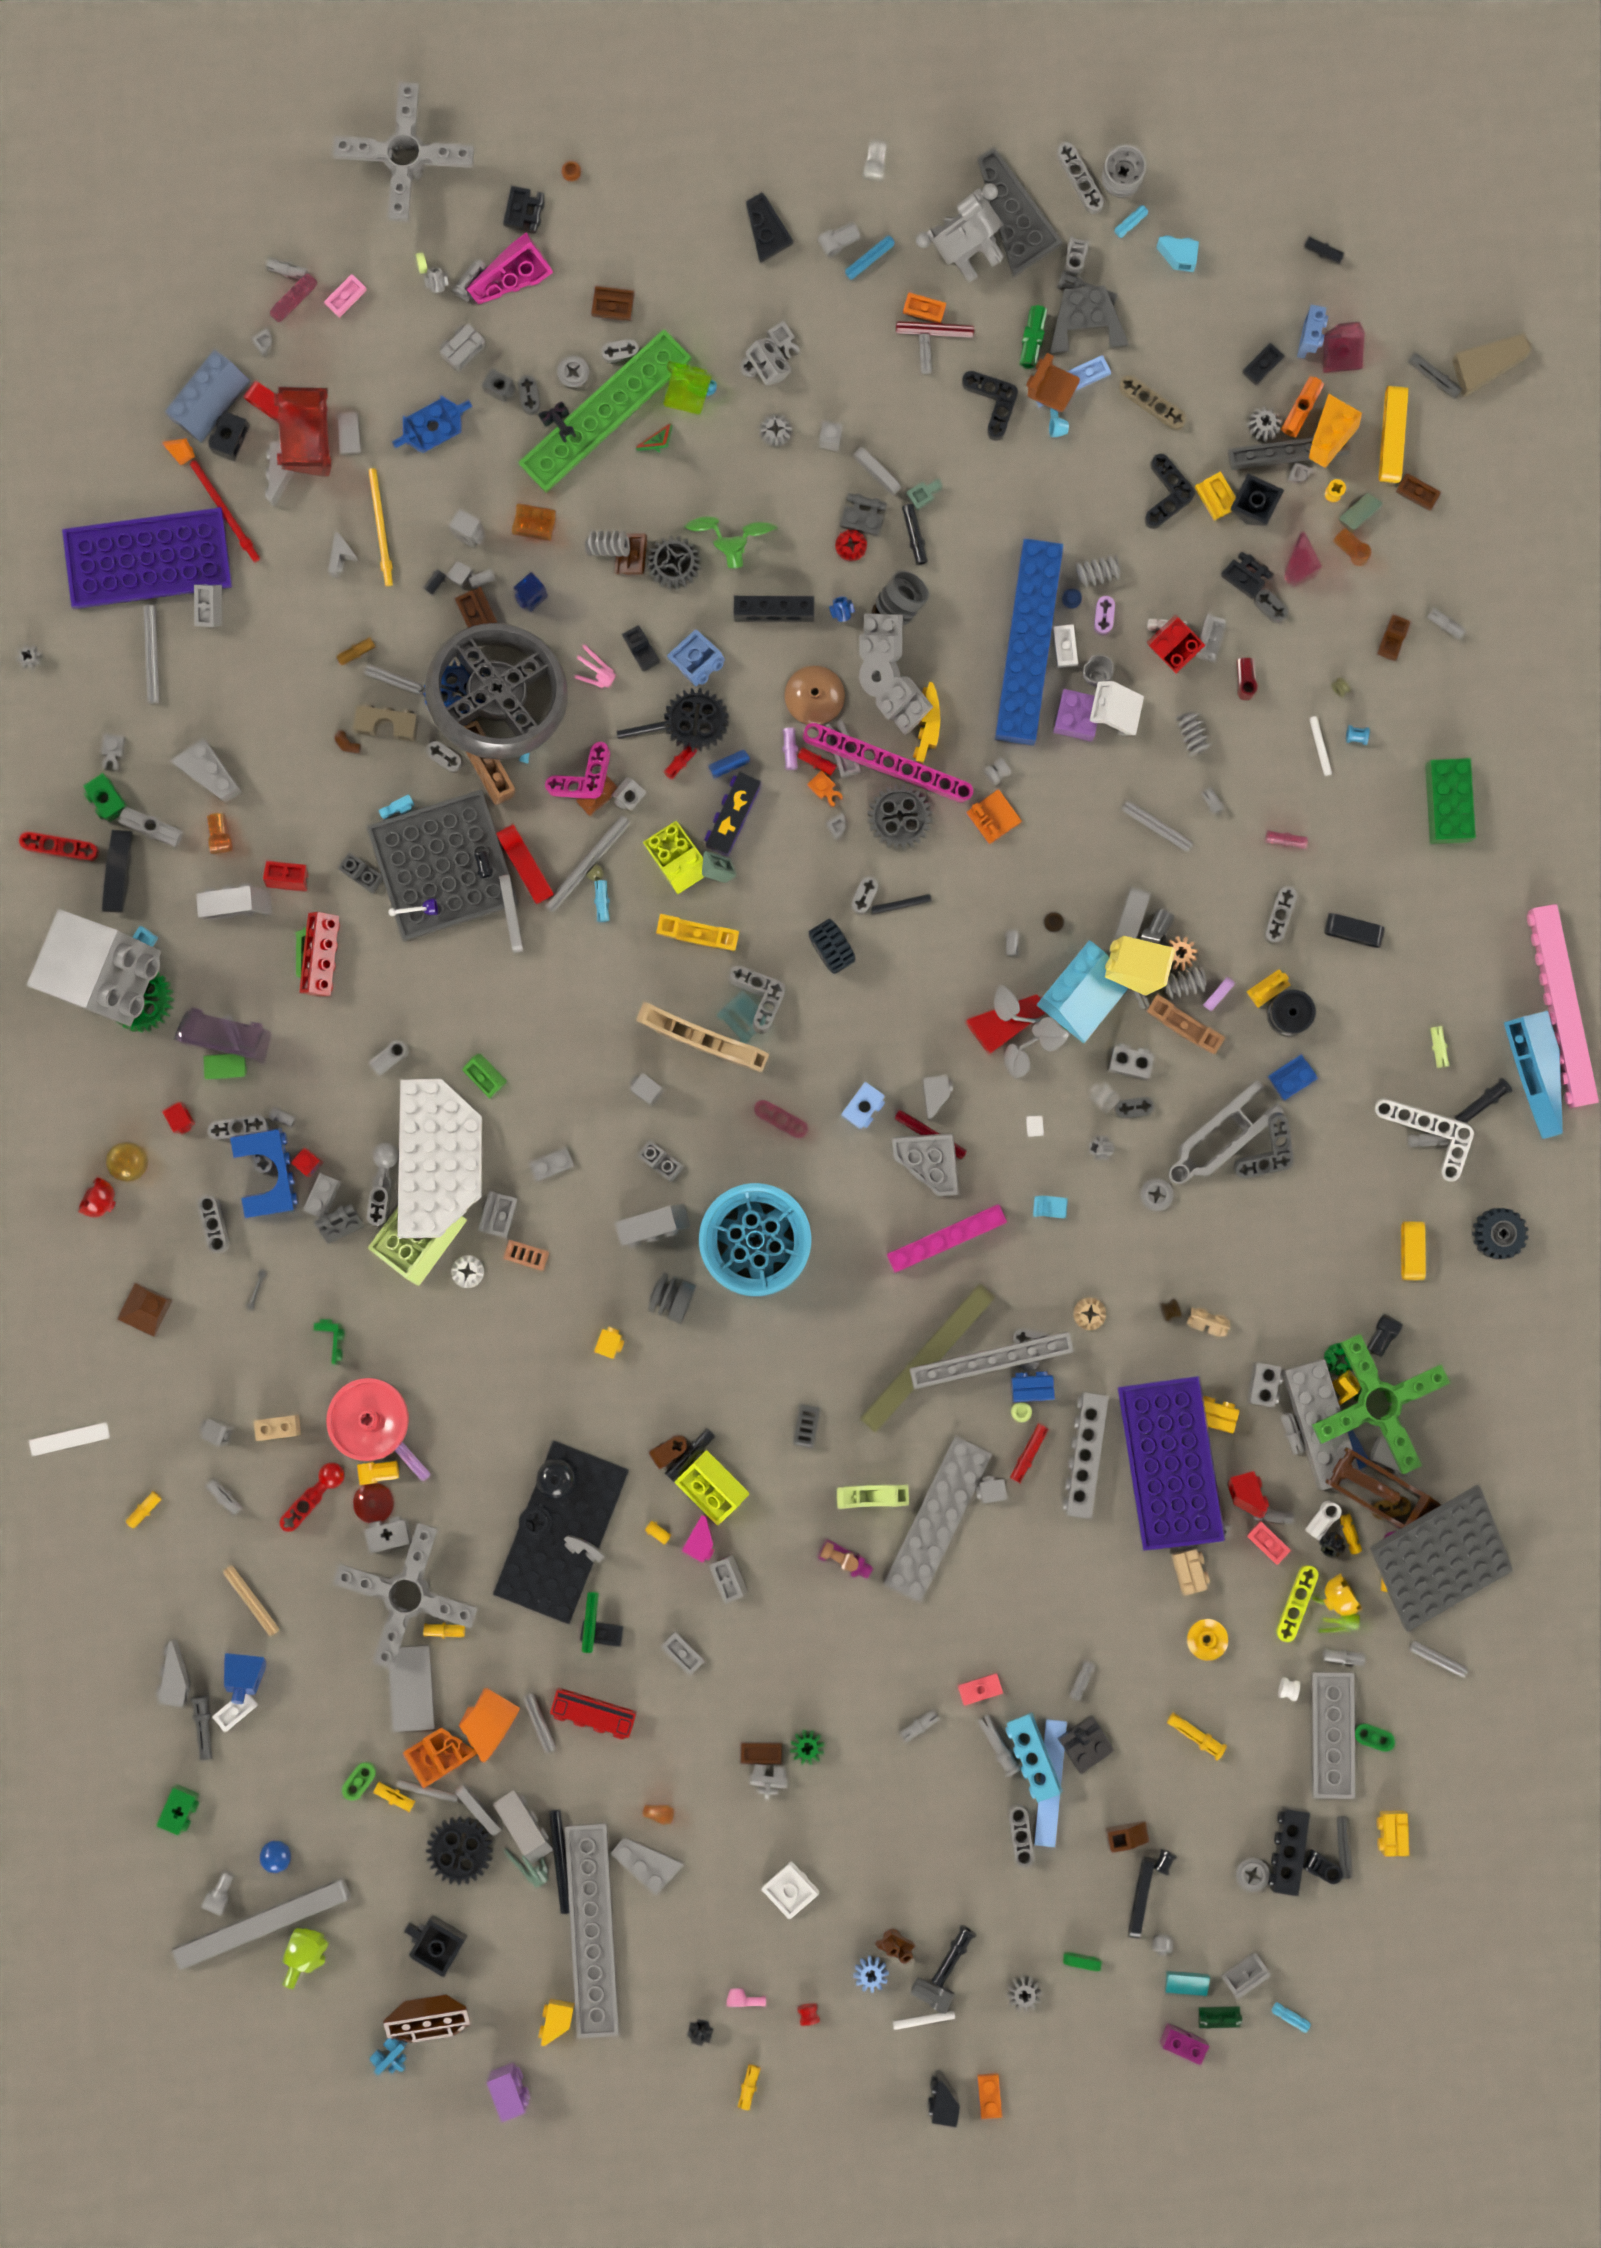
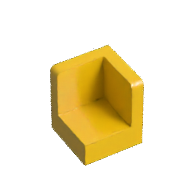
M1350 1370L1332 1381L1335 1391L1340 1396L1338 1400L1339 1405L1358 1394L1361 1389L1357 1378Z

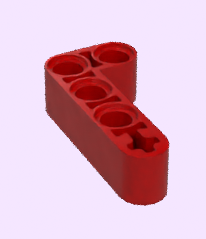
M514 824L497 832L498 839L536 905L553 896L551 888Z

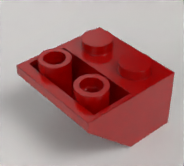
M1176 614L1146 642L1176 674L1206 646Z
M1255 1471L1230 1477L1227 1487L1233 1505L1259 1519L1263 1518L1269 1503L1266 1495L1262 1496L1260 1488L1263 1486L1260 1476H1256Z

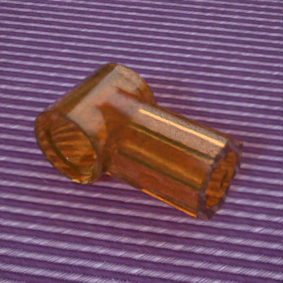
M1346 527L1333 539V542L1350 557L1351 562L1355 566H1364L1368 562L1372 552L1371 547L1366 543H1362ZM1356 552H1363L1366 557L1361 558Z
M217 812L207 815L210 834L208 845L211 855L232 852V841L228 834L225 813Z

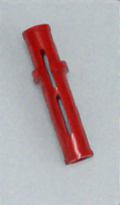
M1037 1423L1023 1453L1016 1460L1018 1462L1009 1476L1010 1479L1021 1484L1026 1472L1032 1467L1031 1463L1049 1431L1048 1428Z

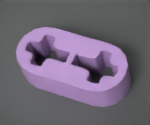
M1109 596L1101 597L1096 604L1094 630L1098 635L1102 636L1109 634L1113 626L1115 602ZM1104 601L1107 602V605L1111 606L1108 607L1106 613H1103L1104 608L1100 606L1103 605ZM1102 618H1106L1105 625H1109L1105 630H1101V626H1098V624H1101Z
M1226 977L1203 1006L1211 1012L1234 986L1235 982Z

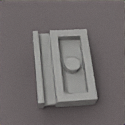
M489 1191L478 1231L508 1238L518 1199Z

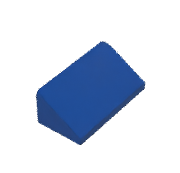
M743 749L709 764L708 768L713 779H716L749 764L750 758Z

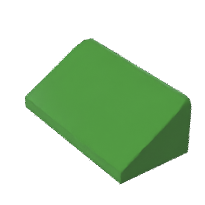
M245 1053L203 1056L205 1080L246 1076Z
M480 1053L473 1056L462 1069L489 1099L507 1083V1080Z

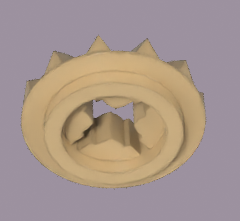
M1084 1298L1076 1304L1073 1316L1077 1325L1082 1329L1095 1330L1104 1323L1106 1310L1099 1300ZM1090 1305H1092V1312H1095L1098 1316H1093L1090 1323H1088V1316L1081 1314V1312L1088 1311Z

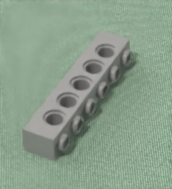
M1082 1392V1396H1078L1077 1408H1080L1079 1416H1075L1074 1428L1077 1429L1076 1437H1072L1071 1449H1074V1453L1068 1462V1469H1071L1070 1478H1066L1065 1490H1068L1067 1498L1063 1499L1062 1510H1065V1515L1092 1518L1109 1396ZM1090 1408H1093L1096 1412V1416L1092 1420H1088L1085 1416L1086 1411ZM1085 1429H1091L1093 1432L1090 1440H1085L1082 1436ZM1083 1449H1087L1090 1452V1457L1086 1461H1082L1079 1456ZM1079 1470L1087 1472V1478L1084 1481L1077 1479V1472ZM1078 1490H1082L1084 1493V1498L1081 1501L1074 1500V1493Z

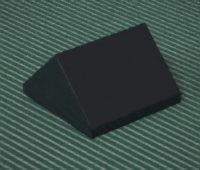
M1248 473L1230 510L1247 525L1267 526L1284 489Z

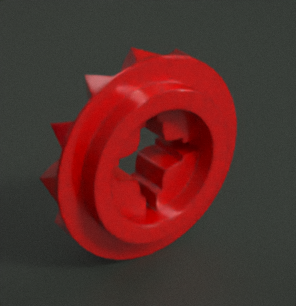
M847 529L837 537L835 549L842 559L856 561L866 553L867 541L864 535L857 530ZM849 538H851L853 543H857V545H854L853 552L850 547L845 546L848 544Z

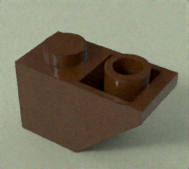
M1146 1821L1105 1828L1108 1849L1111 1853L1132 1850L1149 1843Z

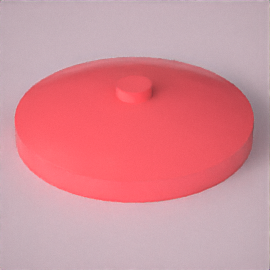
M373 1378L358 1379L346 1384L333 1397L327 1412V1431L334 1446L344 1455L360 1461L379 1460L390 1455L402 1443L409 1425L408 1408L400 1392L389 1383Z

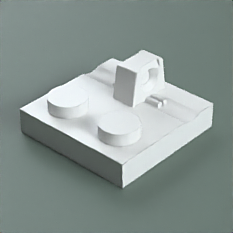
M792 1861L761 1888L789 1920L818 1896L820 1892L811 1883L807 1875L803 1871L801 1872Z

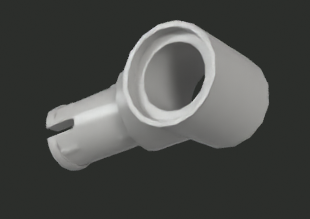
M226 1871L222 1872L216 1887L206 1895L202 1904L203 1909L222 1916L229 1901L227 1891L234 1877L233 1874Z

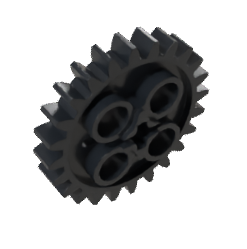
M691 688L690 694L683 690L682 697L676 694L677 701L670 700L671 706H666V712L668 713L664 714V719L666 720L664 721V727H668L666 734H671V741L677 739V747L683 744L684 750L690 746L692 752H694L695 747H698L699 751L702 752L703 746L710 750L711 743L717 746L716 739L723 740L722 734H727V728L725 727L729 726V721L727 720L729 719V713H725L727 706H722V699L716 701L717 694L710 697L709 690L702 694L701 688H699L698 693H695L694 689ZM700 704L697 734L693 736L696 705ZM686 707H690L693 710L690 712H685L683 709ZM709 709L712 713L704 714L703 711ZM682 726L690 727V729L687 731L681 730L680 728ZM703 728H708L710 731L708 733H703L700 730Z
M461 1815L457 1821L452 1816L449 1824L443 1820V1828L437 1825L435 1827L437 1833L431 1832L430 1836L434 1840H428L426 1843L432 1846L426 1849V1853L431 1854L426 1860L429 1862L433 1861L430 1869H437L435 1876L443 1875L441 1881L450 1878V1885L454 1880H457V1884L460 1886L462 1880H464L468 1885L470 1877L477 1881V1873L483 1876L484 1870L482 1868H489L490 1865L486 1861H492L493 1857L488 1855V1853H492L494 1848L488 1847V1845L492 1844L493 1840L486 1839L490 1833L482 1832L484 1829L483 1825L479 1828L477 1827L478 1820H475L472 1824L470 1823L469 1816L466 1821H463ZM465 1832L466 1837L462 1846L463 1852L459 1857L458 1867L455 1869L454 1863L458 1854L456 1849L460 1845L462 1833ZM449 1833L456 1834L458 1841L450 1842L447 1835ZM474 1838L478 1846L475 1848L470 1847L467 1840ZM442 1854H450L452 1862H444ZM469 1859L472 1862V1867H464L462 1860Z

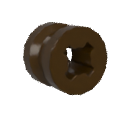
M1175 1298L1171 1299L1168 1303H1159L1165 1322L1171 1321L1174 1317H1182L1180 1307Z

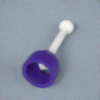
M434 898L424 901L420 907L396 910L390 908L388 913L390 916H395L397 913L422 910L427 915H437L438 905Z

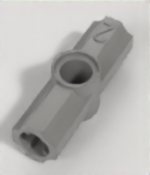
M125 807L120 815L119 824L138 831L149 839L159 840L175 848L179 845L183 834L182 830L158 821L154 816L144 815L128 807ZM149 824L156 825L154 830L149 831L146 829Z

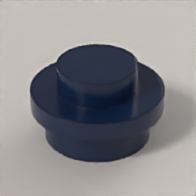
M1067 589L1062 595V603L1069 609L1077 608L1082 602V595L1077 589Z

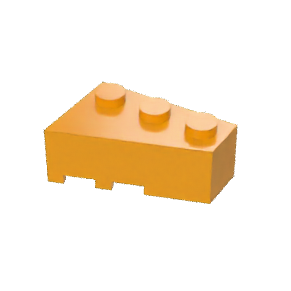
M1328 394L1312 441L1309 459L1326 468L1359 428L1362 412Z

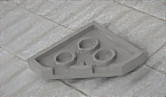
M953 1133L892 1138L894 1159L909 1169L910 1173L918 1180L930 1187L937 1196L959 1194Z

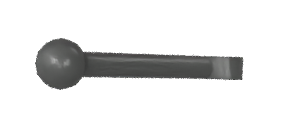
M265 1270L258 1272L259 1279L251 1301L247 1304L249 1311L255 1308L254 1302L263 1278L267 1275Z

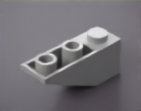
M270 441V448H267V460L270 461L269 468H266V479L269 480V487L265 489V497L271 506L277 504L297 469L298 448L295 442Z
M172 1639L168 1644L166 1643L164 1648L166 1660L165 1664L161 1666L160 1677H162V1683L157 1688L156 1697L159 1698V1704L184 1707L188 1702L191 1684L177 1639Z

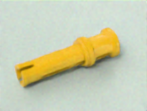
M1172 1712L1166 1722L1197 1743L1200 1750H1205L1213 1755L1216 1761L1221 1758L1227 1748L1226 1744H1221L1213 1739L1210 1733L1205 1734L1174 1712Z

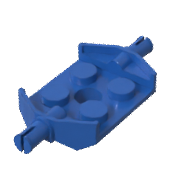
M440 395L439 400L408 417L403 415V434L392 441L395 449L406 443L417 451L425 453L462 432V412L473 407L468 399L460 405H456ZM431 422L439 424L435 431L428 430V425Z

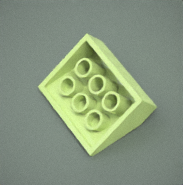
M397 1207L368 1246V1249L407 1280L419 1286L467 1219L461 1216L439 1238L399 1239L397 1236Z

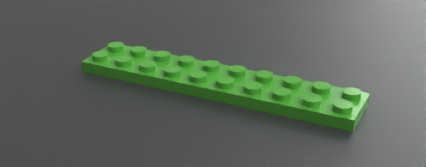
M663 329L564 420L566 426L573 427L576 437L568 435L566 436L567 442H563L559 435L560 429L557 426L518 462L519 466L547 493L691 361V356Z

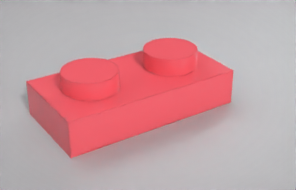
M1261 1521L1246 1535L1276 1565L1291 1551Z

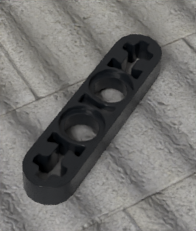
M1143 1856L1141 1860L1128 1928V1937L1139 1939L1141 1936L1154 1868V1858Z

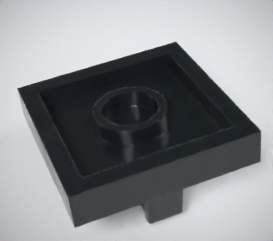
M1092 1715L1057 1738L1080 1774L1115 1751Z

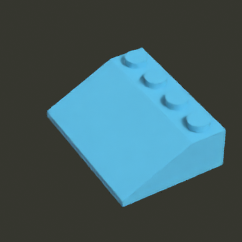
M1090 940L1037 1003L1040 1009L1055 1019L1082 1043L1086 1042L1128 989L1105 978V965L1109 960V956Z

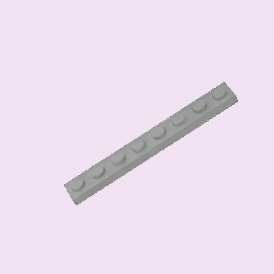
M1063 1332L909 1368L913 1388L917 1389L1068 1354L1074 1351L1070 1333Z

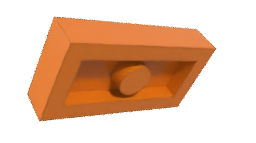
M908 292L903 314L941 324L947 303Z
M998 2073L977 2074L981 2119L1002 2118Z

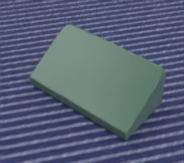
M1367 492L1338 520L1352 534L1379 510L1383 503Z
M708 851L704 852L702 875L704 877L727 883L736 876L731 859Z

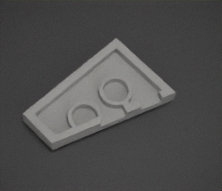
M625 1836L610 1853L656 1896L684 1865L682 1861L652 1850L648 1846Z

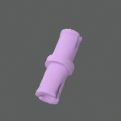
M795 728L783 729L784 746L782 751L785 753L786 770L798 769V746L796 745Z

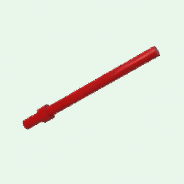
M196 460L190 463L191 468L216 506L222 508L223 516L239 539L241 548L248 553L254 563L258 562L260 557L253 548V542L249 537H246Z

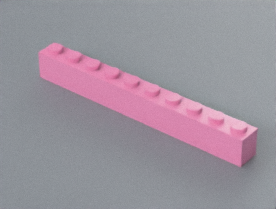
M1553 904L1533 908L1528 911L1527 923L1532 929L1531 942L1536 948V964L1540 967L1539 981L1545 990L1543 994L1544 1003L1548 1005L1550 1019L1560 1049L1561 1083L1565 1085V1102L1567 1105L1569 1104V1109L1599 1103L1558 906Z

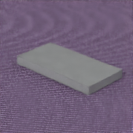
M430 1645L400 1647L394 1668L389 1669L393 1732L435 1729Z

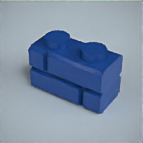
M1048 1371L1036 1372V1376H1028L1027 1372L1015 1373V1377H1011L1012 1402L1055 1400L1053 1375H1048Z

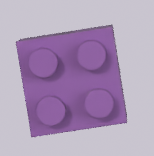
M1063 689L1053 733L1092 742L1097 728V723L1090 721L1095 696Z
M515 2062L491 2071L486 2082L501 2123L525 2114L529 2105V2099H531L528 2088L524 2087L521 2081L523 2079L520 2067L516 2068Z

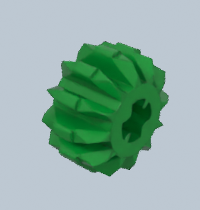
M805 1729L802 1730V1737L796 1733L795 1737L798 1741L791 1740L790 1742L791 1745L796 1746L790 1749V1753H797L794 1756V1760L796 1761L802 1757L801 1765H804L806 1759H808L809 1765L813 1764L812 1758L819 1762L820 1758L817 1754L824 1755V1750L820 1749V1747L825 1746L823 1741L818 1742L821 1735L818 1734L813 1737L814 1730H811L810 1734L806 1735ZM805 1743H809V1746L813 1745L809 1752H806V1749L802 1750Z

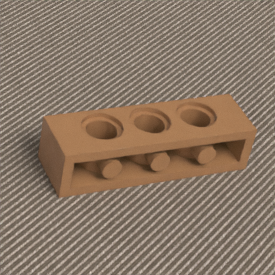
M477 720L463 726L476 734L486 737ZM466 752L495 806L513 798L516 789L499 759L483 758Z

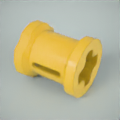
M1340 479L1332 480L1324 493L1326 500L1332 503L1338 502L1346 491L1345 483Z

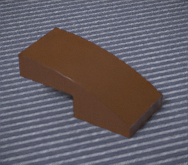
M1395 614L1391 615L1377 655L1396 661L1402 643L1406 638L1411 623L1410 620Z

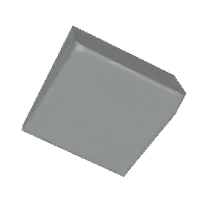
M457 561L446 578L463 589L469 581L468 577H471V574H474L470 567Z

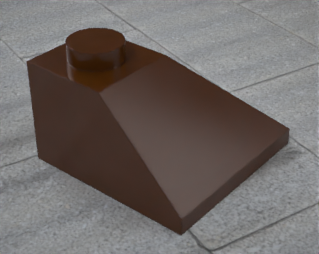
M135 1282L117 1320L155 1337L172 1299Z

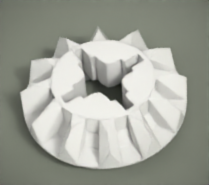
M461 1256L454 1262L451 1268L452 1278L457 1285L463 1288L475 1287L483 1279L484 1267L481 1261L474 1256ZM469 1263L470 1270H473L476 1274H469L465 1281V1274L460 1272L459 1269H466Z

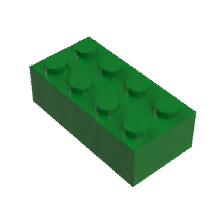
M1471 758L1430 760L1425 764L1430 844L1471 842L1476 838Z

